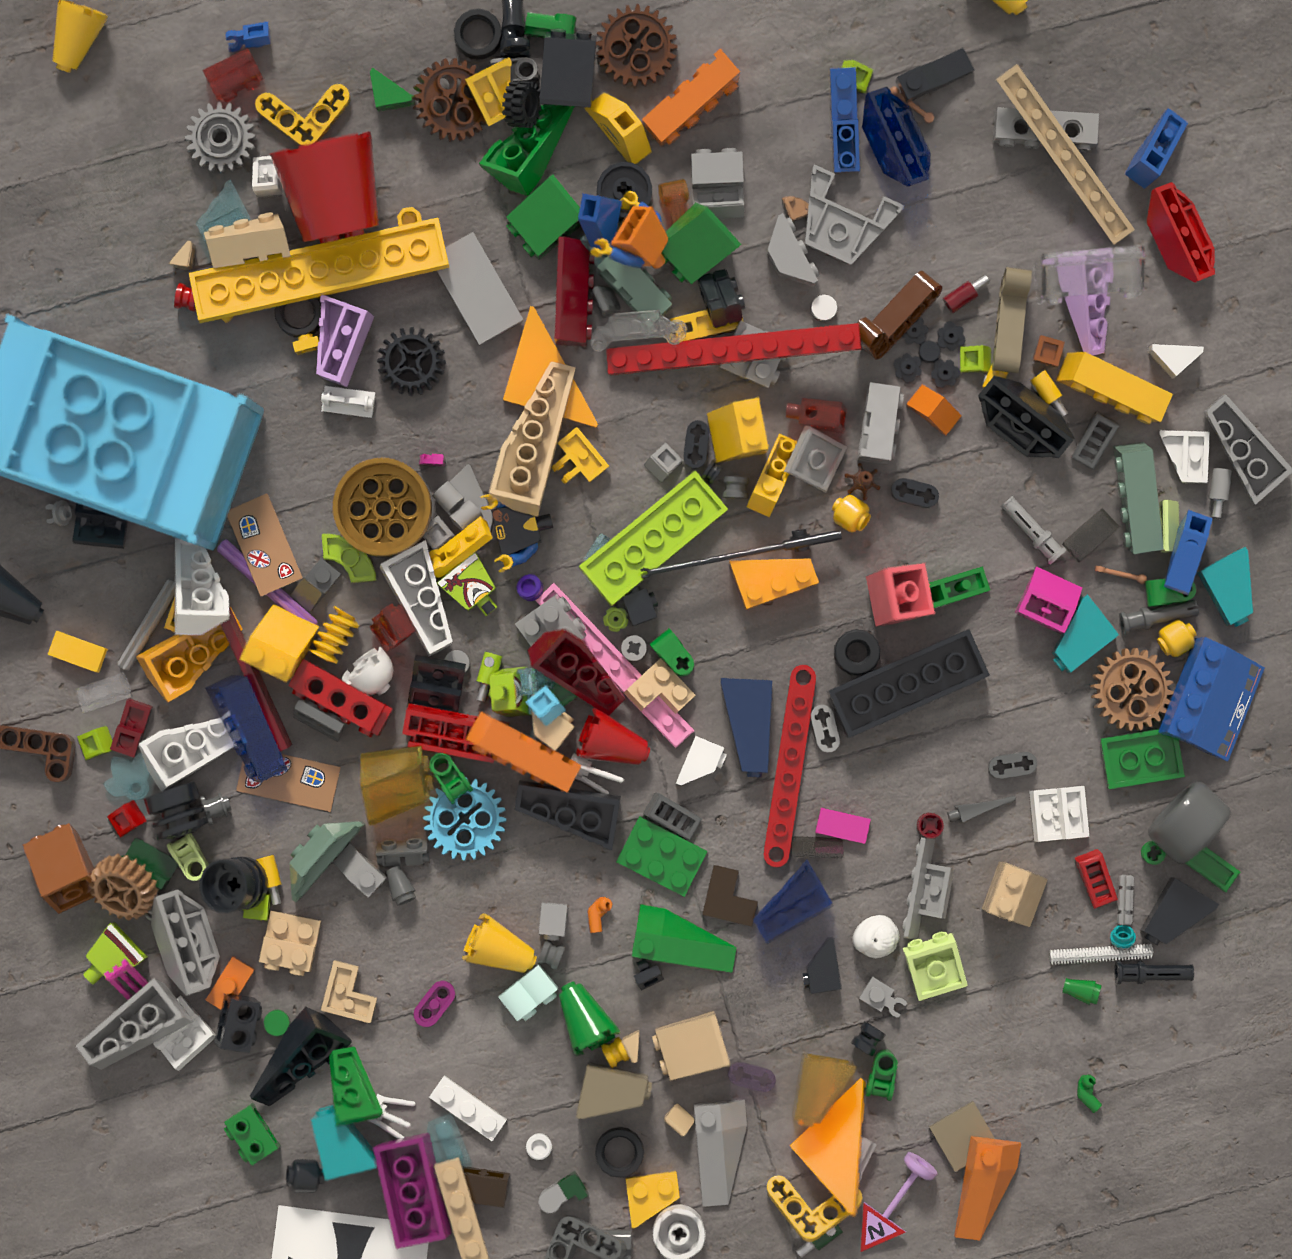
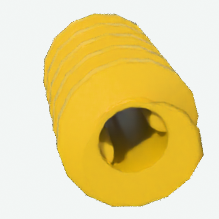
M334 606L333 608L338 614L328 615L332 624L323 623L327 632L318 631L317 634L322 640H313L312 643L317 649L308 650L327 662L338 663L334 654L342 655L344 653L339 645L348 646L349 643L344 637H353L354 634L350 627L358 629L359 625L355 621L356 618Z

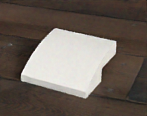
M1084 786L1029 791L1034 842L1089 837Z
M181 995L177 1000L194 1022L153 1043L178 1071L215 1039V1033Z

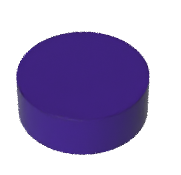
M524 575L517 583V593L526 601H534L542 595L543 583L535 575Z

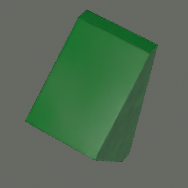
M372 68L370 70L375 106L378 112L409 107L415 104L416 100L412 99L413 95L376 69Z

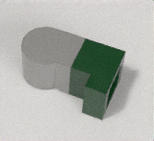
M574 1171L544 1189L539 1196V1206L544 1212L553 1213L559 1209L561 1203L575 1195L579 1201L588 1196V1191L577 1172Z

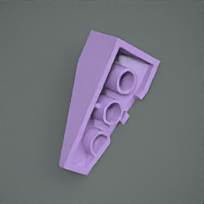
M1111 248L1056 255L1058 281L1083 352L1093 356L1104 353L1108 325L1104 315L1106 306H1110L1111 298L1107 296L1108 282L1113 281Z

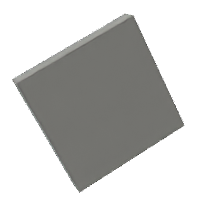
M805 425L784 472L826 493L847 446Z

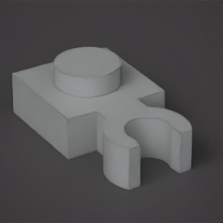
M873 976L859 996V999L880 1012L884 1006L888 1007L889 1012L894 1017L900 1016L898 1012L894 1011L896 1003H901L904 1006L907 1005L903 998L891 997L894 989Z

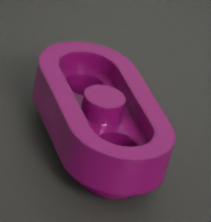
M441 980L433 984L414 1010V1019L417 1024L422 1027H430L439 1020L456 995L455 988L450 982ZM439 989H446L448 992L447 997L441 998L438 995ZM424 1009L431 1010L432 1016L430 1018L423 1016L422 1012Z

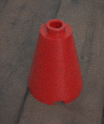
M592 710L594 716L588 715L578 741L583 744L581 749H576L577 756L585 759L639 765L642 761L646 762L650 753V747H647L648 742L601 710Z

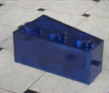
M807 859L753 919L767 944L833 907L831 899Z

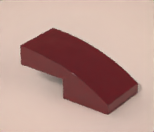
M130 698L127 699L110 750L133 758L136 756L139 748L138 744L141 743L153 706Z

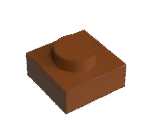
M1040 335L1032 361L1058 367L1065 342Z

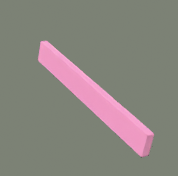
M553 583L536 599V602L542 605L556 594L560 598L563 596L571 606L569 610L574 618L578 617L586 627L584 631L586 636L582 640L617 687L624 693L642 675ZM659 696L641 711L675 748L694 731Z

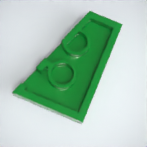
M355 1046L333 1050L329 1055L335 1127L380 1118L384 1112Z

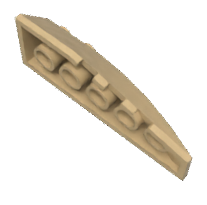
M550 362L532 397L528 400L521 416L514 424L510 435L501 447L489 495L514 511L534 516L539 515L576 367Z

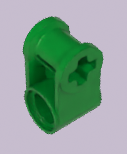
M1166 579L1145 581L1148 607L1191 600L1196 594L1194 582L1189 594H1185V597H1183L1182 593L1164 587Z
M670 628L649 644L678 676H687L693 671L694 660L683 647L681 641ZM681 658L683 661L689 660L687 670L683 668L678 670L676 668L678 666V659Z
M439 753L431 758L430 769L452 805L455 803V799L467 791L470 793L474 791L464 774L459 771L447 754ZM440 764H449V767L446 771H437V768Z
M882 1049L874 1055L865 1096L875 1095L885 1097L887 1101L892 1100L898 1062L890 1050ZM884 1056L892 1059V1064L888 1068H881L878 1065L879 1060Z

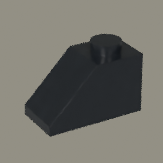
M827 937L806 966L807 973H802L804 988H809L811 994L842 989L833 937Z

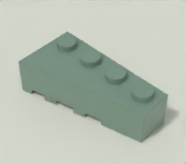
M1144 442L1113 446L1115 468L1119 482L1117 484L1118 494L1122 501L1120 514L1121 520L1125 523L1126 532L1123 533L1125 548L1129 547L1133 554L1164 550L1153 449Z

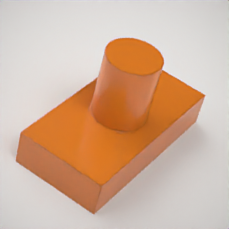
M232 956L207 996L206 1001L221 1010L224 995H240L255 969Z

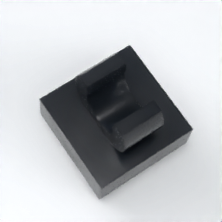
M646 959L636 962L641 973L634 975V978L641 991L664 980L657 965L650 968Z

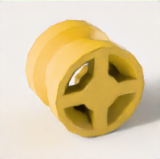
M619 1036L614 1038L612 1043L601 1045L603 1053L612 1068L616 1067L618 1062L630 1059Z

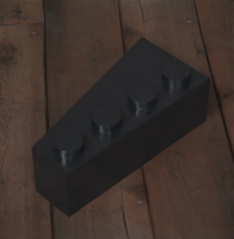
M520 780L514 810L542 822H547L561 830L578 835L587 841L597 843L612 851L621 796L573 788L565 792L553 785H542L540 783Z

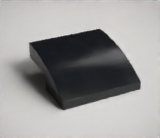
M76 503L73 544L124 549L127 520Z
M416 655L407 707L411 703L458 713L466 664Z

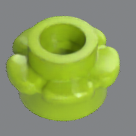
M611 607L603 617L605 626H608L609 630L613 632H618L621 628L624 629L628 625L627 612L623 608ZM614 617H618L617 622L613 620Z

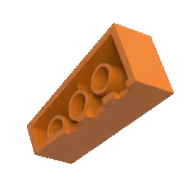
M721 48L713 54L716 59L710 65L703 63L697 69L691 82L689 79L683 81L673 92L675 96L672 98L667 96L642 118L643 126L661 147L666 143L671 145L680 137L679 132L683 128L687 127L690 129L700 120L698 116L705 110L707 113L712 111L719 104L717 100L724 94L726 96L731 95L739 87L737 83L739 82L740 71Z
M480 712L466 738L475 744L473 749L486 756L490 752L494 754L493 760L503 765L509 762L513 764L511 769L525 775L527 771L531 774L530 778L542 785L546 781L565 792L569 791L582 766Z

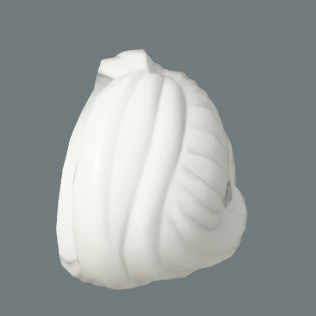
M871 916L856 927L852 943L854 948L871 958H882L896 949L899 941V931L892 919L887 916Z

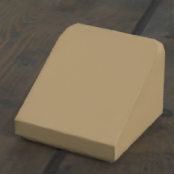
M187 241L169 264L174 268L191 270L196 246L191 241Z
M639 1030L622 1038V1044L632 1063H636L638 1059Z
M675 1104L664 1116L665 1122L683 1137L695 1121L679 1104Z

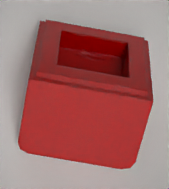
M134 800L122 805L107 816L120 838L147 821Z

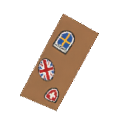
M267 493L229 510L227 517L260 596L303 578Z
M246 746L236 791L331 812L341 767Z

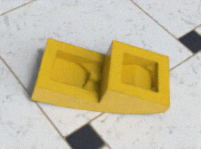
M56 631L48 655L99 673L108 649Z

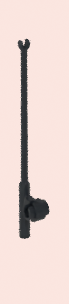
M806 529L792 531L790 540H785L779 544L653 569L642 568L640 571H647L646 575H642V578L646 579L653 574L782 549L785 551L794 549L795 552L809 550V546L842 540L840 530L810 535Z

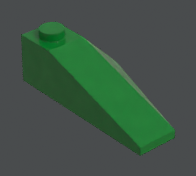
M640 904L632 957L732 973L737 947L666 908Z

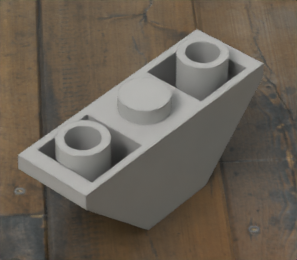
M782 213L778 215L767 255L778 276L813 287L818 282L816 277L820 276L813 262L809 264L805 256L808 254V251L803 241H797L793 233L796 231L793 221L790 217L786 219Z

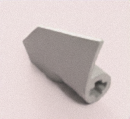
M467 464L450 482L444 483L432 497L450 515V520L460 531L464 530L480 516L487 521L491 530L492 512L490 509H481L483 506H488L485 498H480L483 492L471 466Z

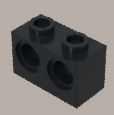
M225 994L214 1043L220 1049L250 1053L251 1046H254L256 1042V1022L261 1019L262 1015L261 1003L255 997ZM247 1006V1012L242 1016H238L239 1008ZM236 1031H242L241 1037L236 1041H232L233 1034Z

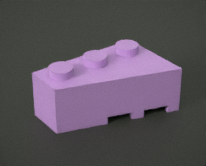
M321 295L320 341L318 342L316 374L325 380L347 387L374 316L364 309Z

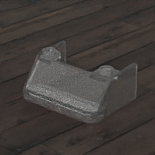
M1144 246L1042 254L1034 263L1037 305H1042L1045 301H1047V305L1062 304V299L1070 296L1118 293L1123 295L1124 299L1138 298L1144 292Z

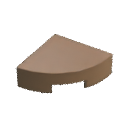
M793 196L782 198L788 217L793 222L807 217L809 203Z

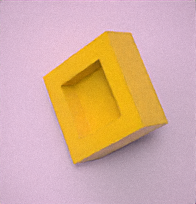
M306 334L297 337L298 341L292 342L295 353L300 355L318 350L320 339L318 336L313 337L312 334Z

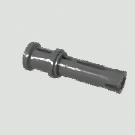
M1194 599L1152 610L1142 607L1140 611L1126 614L1125 612H1120L1119 621L1122 632L1126 635L1136 629L1144 628L1149 630L1153 624L1198 616L1199 609L1188 610L1190 607L1198 606Z

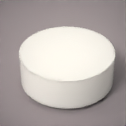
M820 295L813 301L811 311L816 319L828 321L835 316L837 304L831 296Z
M537 1133L528 1139L526 1151L531 1158L543 1160L551 1153L552 1143L545 1134Z

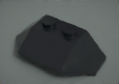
M993 376L978 395L986 426L1026 457L1060 458L1075 439L1062 415L1020 382Z

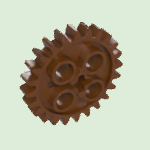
M639 4L636 5L635 11H631L629 5H626L625 13H622L617 8L616 18L609 14L608 20L610 23H601V27L605 32H597V37L602 39V41H597L596 47L602 50L596 52V57L604 58L599 65L600 67L608 66L605 74L610 75L614 73V82L618 81L620 77L623 78V86H626L628 81H632L633 88H636L638 81H641L642 85L646 87L647 79H650L655 84V75L658 74L664 78L663 68L668 70L672 68L668 60L673 61L676 59V56L670 52L677 50V45L670 43L677 39L675 34H669L673 30V25L665 26L667 17L665 16L659 20V10L650 14V7L648 5L644 11H640ZM634 23L638 25L639 31L635 34L628 33L625 30L628 24ZM649 27V31L641 40V49L636 48L628 64L624 65V60L632 51L631 43L636 44L643 30ZM651 37H657L661 43L657 47H650L647 44V40ZM615 45H622L626 51L622 55H615L612 52V48ZM638 58H643L647 61V66L638 69L633 65V62Z
M445 58L441 61V66L436 61L432 64V69L427 67L423 70L426 76L420 75L417 77L421 84L414 85L413 89L418 91L419 94L413 95L412 99L418 101V104L412 108L413 110H420L421 113L416 119L424 118L425 122L422 128H426L429 125L432 127L430 135L438 131L439 140L444 139L448 135L449 142H452L457 135L458 140L463 141L465 140V134L470 139L474 136V131L479 133L483 130L480 124L486 125V122L474 97L468 98L464 94V87H468L465 79L475 74L476 65L468 69L467 61L464 60L458 65L457 58L452 59L449 65L448 60ZM441 78L449 82L448 90L441 86ZM457 79H460V85L456 90ZM455 93L453 99L457 103L451 107L453 101L449 97ZM434 102H438L442 106L441 114L434 110ZM450 110L449 121H446V115ZM458 110L465 114V122H461L457 118Z

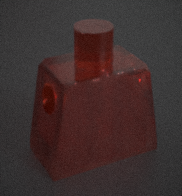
M802 398L801 405L788 403L786 418L799 420V424L802 427L807 425L817 430L843 433L847 408L842 402ZM816 410L817 415L810 418V413Z

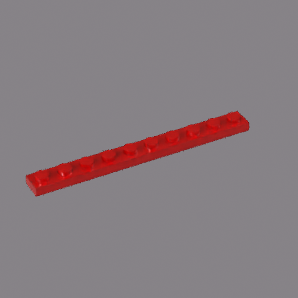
M854 323L609 348L606 351L608 374L619 375L862 350L860 324Z

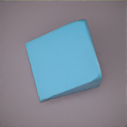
M546 686L526 701L545 726L549 725L565 711V708Z

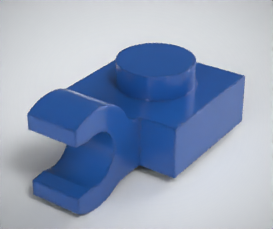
M268 21L244 25L243 30L225 32L226 41H236L228 43L229 52L239 51L244 44L245 48H259L271 44Z

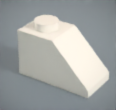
M695 736L676 784L683 785L715 771L716 767L721 769L727 755L722 753L724 747Z

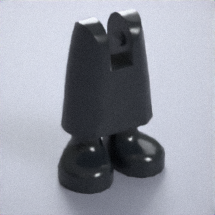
M502 0L503 19L500 57H509L510 59L530 58V42L524 38L523 0Z

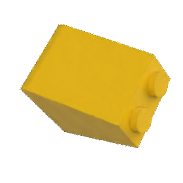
M759 398L733 402L707 413L716 463L767 453L769 447Z
M273 604L250 636L240 660L287 682L294 676L300 663L305 659L320 626Z

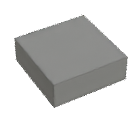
M437 516L429 523L423 538L434 550L441 548L455 535L441 518Z

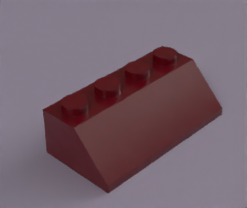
M559 237L554 337L556 345L586 346V340H591L592 325H587V316L593 313V299H588V291L594 288V274H589L590 264H595V257L591 254L592 249H590L588 241Z

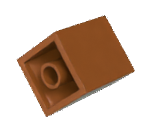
M70 823L59 825L53 831L43 836H35L30 842L23 844L40 895L58 914L96 897L90 894L91 887L88 886L89 883H94L91 880V872L94 870V866L78 832Z

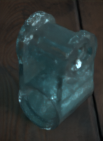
M533 667L517 669L521 682L519 695L536 694L544 686L549 690L555 687L556 682Z

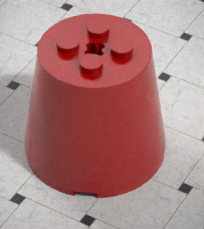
M370 131L360 135L357 133L301 145L299 149H285L270 153L271 160L304 242L319 239L320 244L340 239L339 234L344 233L345 238L365 234V228L379 225L372 136Z

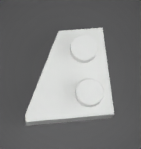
M1160 430V437L1182 483L1208 484L1210 432Z

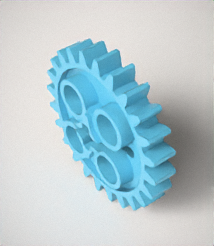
M477 779L471 785L474 791L471 793L467 791L463 794L472 797L473 801L469 807L463 808L459 806L458 800L460 797L455 799V803L452 805L444 792L438 788L435 789L438 797H429L433 806H425V810L430 812V815L424 816L423 820L430 822V824L424 827V830L433 832L429 835L428 840L437 839L434 848L437 849L443 846L442 855H446L451 851L453 860L458 854H461L463 861L466 860L467 854H471L473 860H476V852L478 851L483 856H486L484 848L488 847L494 850L491 843L492 840L500 842L501 839L496 834L497 832H505V829L499 826V823L506 822V818L499 816V814L505 811V808H497L502 799H493L492 797L496 791L493 789L487 793V783L478 787ZM478 803H482V806L469 817L470 824L462 823L451 836L447 834L448 831L461 821L460 814L466 816ZM445 812H449L454 816L453 822L447 826L442 825L439 820L440 816ZM480 813H486L490 816V822L486 826H479L476 823V817ZM461 831H468L472 835L470 842L467 844H461L457 840V836Z

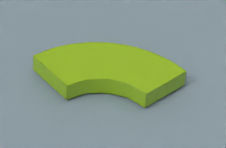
M322 534L324 560H332L341 564L348 572L351 583L377 581L374 566L366 553L353 547L342 536Z

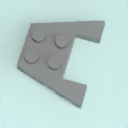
M814 164L811 175L804 245L851 266L896 218L905 205L884 196L873 220L825 199L835 174Z

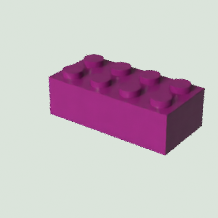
M430 1133L381 1142L373 1147L396 1249L446 1239L452 1231L445 1201L434 1168L436 1160Z

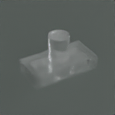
M120 673L75 689L83 713H88L133 697L125 673Z

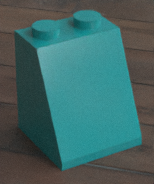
M334 1105L325 1106L316 1111V1114L311 1119L325 1180L377 1167L374 1149L353 1123L335 1127Z

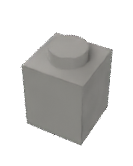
M542 902L539 934H544V939L559 940V936H565L568 904Z

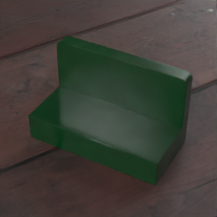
M135 838L127 853L121 856L123 858L128 855L131 861L137 859V864L140 866L145 865L146 872H152L151 879L157 881L155 886L161 890L167 887L179 866L173 857L139 838Z

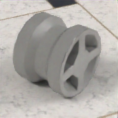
M632 635L627 637L621 645L623 656L630 661L641 660L646 653L645 641L639 636Z

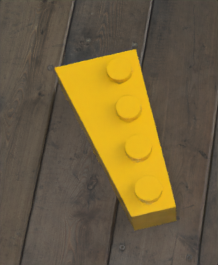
M1087 352L1067 353L1055 380L1071 387L1075 391L1092 396L1096 401L1111 404L1119 412L1134 414L1137 416L1136 419L1148 425L1151 422L1162 421L1173 395Z

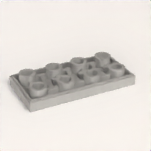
M474 232L445 247L450 268L437 270L479 346L524 321Z

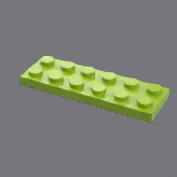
M694 471L579 565L578 568L612 607L644 580L642 575H646L647 571L641 572L640 569L660 567L722 516L728 508L701 476Z

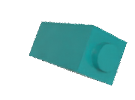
M1243 547L1197 572L1226 626L1234 624L1235 627H1238L1249 621L1247 616L1253 613L1248 549Z
M1088 594L1079 600L1066 632L1061 635L1052 652L1055 656L1053 662L1061 672L1066 670L1067 673H1071L1119 636L1118 632Z

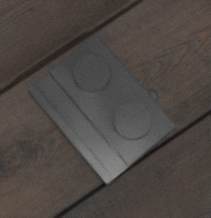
M299 700L294 707L293 718L338 742L344 728V724L341 723L342 720L338 716L319 711V707L306 700L303 702Z

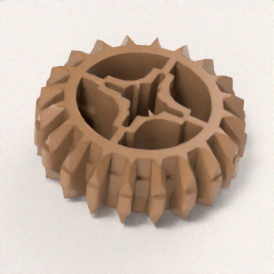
M119 854L113 857L109 855L101 862H98L91 872V880L94 883L88 884L91 887L90 894L96 896L94 902L102 905L101 910L107 909L109 916L116 914L118 919L125 917L128 921L132 918L138 919L147 913L153 906V899L158 891L155 887L157 881L151 879L152 872H146L145 865L140 866L137 864V859L131 861L128 855L122 858Z

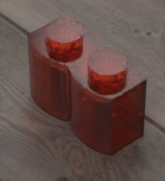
M393 604L385 607L380 611V614L372 618L373 624L369 627L386 653L402 644L417 631L402 606L394 607Z

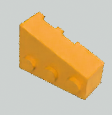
M811 559L729 561L746 610L819 583Z

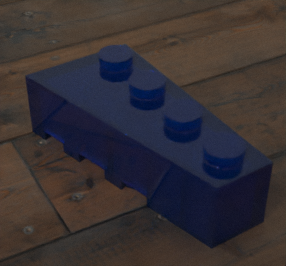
M231 675L206 687L205 689L233 741L235 751L244 763L243 767L247 777L255 782H263L287 770V766L247 676Z

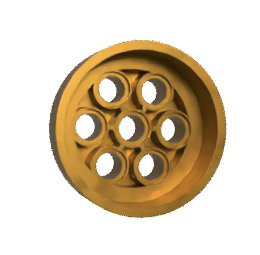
M373 458L355 465L342 477L334 493L333 516L339 532L353 547L372 556H394L415 546L426 533L431 520L432 501L425 482L410 466L395 459ZM396 480H400L404 484L402 492L394 494L390 490L391 483ZM369 481H376L378 483V490L374 494L365 492V485ZM384 502L391 505V512L386 516L379 515L378 506ZM408 502H413L417 506L415 514L407 516L403 512V507ZM356 503H363L366 507L365 513L361 516H354L352 513V508ZM396 524L404 527V534L399 538L392 537L390 532L391 528ZM377 525L379 529L378 535L374 538H367L365 535L367 526Z

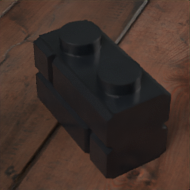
M722 269L713 272V274H704L698 279L700 294L713 327L718 328L727 325V323L732 324L743 319L741 310L745 309V303L742 294H736L738 286L735 277L730 278L727 270Z

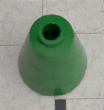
M573 981L561 988L562 992L559 994V999L572 1051L575 1056L583 1055L582 1049L587 1047L593 1051L616 1038L614 1034L621 1033L618 1026L581 983L576 984Z

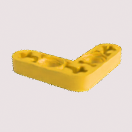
M341 84L332 85L305 119L271 93L259 95L255 106L262 117L301 146L321 140L349 104L350 94L345 86ZM343 91L344 100H337L333 106L337 110L333 112L330 106L324 103L328 101L331 105L335 99L333 93ZM270 99L273 100L271 102L272 106L279 111L275 119H272L275 114L270 109L263 111L262 102L264 100L266 102L270 101ZM320 110H327L330 113V118L325 123H320L316 120V114ZM290 114L294 117V123L291 127H283L281 125L280 119L283 115ZM300 122L303 123L300 128L304 132L313 131L311 133L312 141H302L303 136L296 130Z
M774 1176L768 1181L767 1194L804 1241L813 1242L851 1215L844 1206L845 1212H842L840 1205L835 1202L837 1198L834 1195L811 1211L785 1177ZM775 1183L778 1186L782 1184L784 1185L783 1193L788 1198L783 1202V1204L780 1203V1201H783V1196L780 1194V1192H773V1184ZM859 1189L856 1199V1209H858L862 1203V1193ZM792 1202H796L801 1206L802 1210L797 1215H791L787 1211V1206ZM832 1207L837 1211L838 1215L834 1220H827L823 1216V1211L826 1208ZM805 1214L808 1215L805 1217V1221L807 1222V1224L809 1226L815 1225L814 1234H812L811 1232H804L805 1224L802 1222L801 1219L804 1217Z

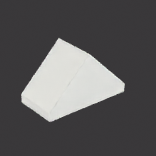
M271 156L253 158L252 189L257 197L282 195V185Z
M1152 344L1148 348V353L1173 379L1203 353V347Z

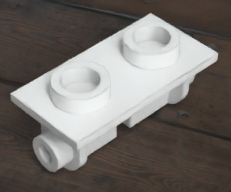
M325 386L321 402H323L321 411L372 418L375 392Z

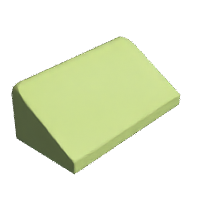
M1163 500L1159 503L1164 550H1160L1161 553L1173 551L1179 527V503L1172 500Z

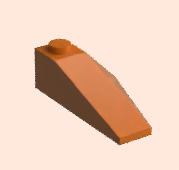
M970 1137L954 1234L955 1238L981 1240L1017 1170L1021 1148L1020 1142Z

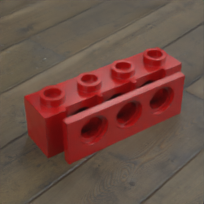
M306 659L302 660L288 685L293 688L291 693L303 700L306 697L314 700L320 710L327 713L330 709L338 714L337 716L342 722L348 725L351 722L360 726L358 731L371 738L373 734L380 736L394 711L392 707L357 690ZM316 680H320L323 683V690L319 694H314L311 689L312 683ZM339 692H342L346 697V701L341 707H337L334 703V696ZM360 705H365L368 709V715L364 719H359L356 715V709Z
M409 703L402 732L404 735L411 736L408 747L494 763L492 759L494 754L488 752L485 756L473 749L475 744L466 739L478 716ZM500 721L507 726L510 724L509 722Z

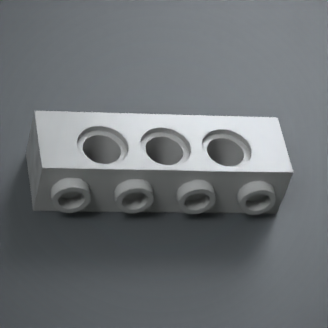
M997 107L994 115L993 142L999 143L1001 147H1014V144H1024L1025 148H1040L1041 142L1017 108ZM1051 111L1064 131L1069 126L1076 129L1077 137L1070 139L1079 152H1089L1090 148H1095L1098 142L1099 114ZM1017 123L1025 125L1027 133L1022 135L1016 133L1014 125Z

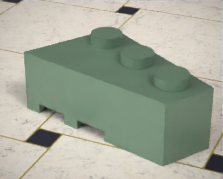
M608 255L597 266L598 275L651 328L672 308V303L670 302L672 297L665 289H658L653 283L655 279L645 269L642 271L640 268L623 265L609 259L610 256Z

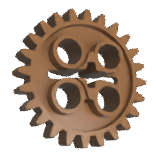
M1128 648L1122 649L1121 655L1118 651L1112 652L1113 660L1105 657L1106 666H1097L1101 674H1094L1092 676L1098 680L1097 684L1090 685L1091 688L1097 689V693L1091 695V698H1098L1099 700L1094 708H1103L1099 716L1105 717L1109 715L1107 723L1113 724L1117 721V729H1122L1124 725L1126 731H1132L1134 726L1136 730H1142L1143 724L1146 727H1152L1151 719L1155 722L1161 721L1158 713H1166L1167 710L1163 706L1170 703V700L1166 697L1174 693L1167 689V686L1173 684V681L1166 680L1165 678L1170 674V671L1161 670L1165 664L1164 662L1155 663L1157 655H1151L1148 658V650H1143L1140 655L1138 648H1132L1131 654ZM1127 665L1133 668V675L1130 679L1124 673ZM1144 670L1145 674L1142 678H1140L1142 671ZM1148 679L1154 685L1151 693H1148L1145 689V683ZM1129 685H1134L1133 690L1136 691L1135 694H1130L1131 689ZM1113 686L1119 689V697L1116 700L1110 694ZM1124 701L1123 708L1121 709L1119 705ZM1133 701H1137L1140 705V710L1137 714H1134L1131 710Z

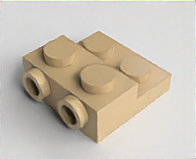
M271 910L259 962L265 963L264 968L279 971L280 966L290 968L289 973L304 976L305 971L310 972L312 970L321 920Z

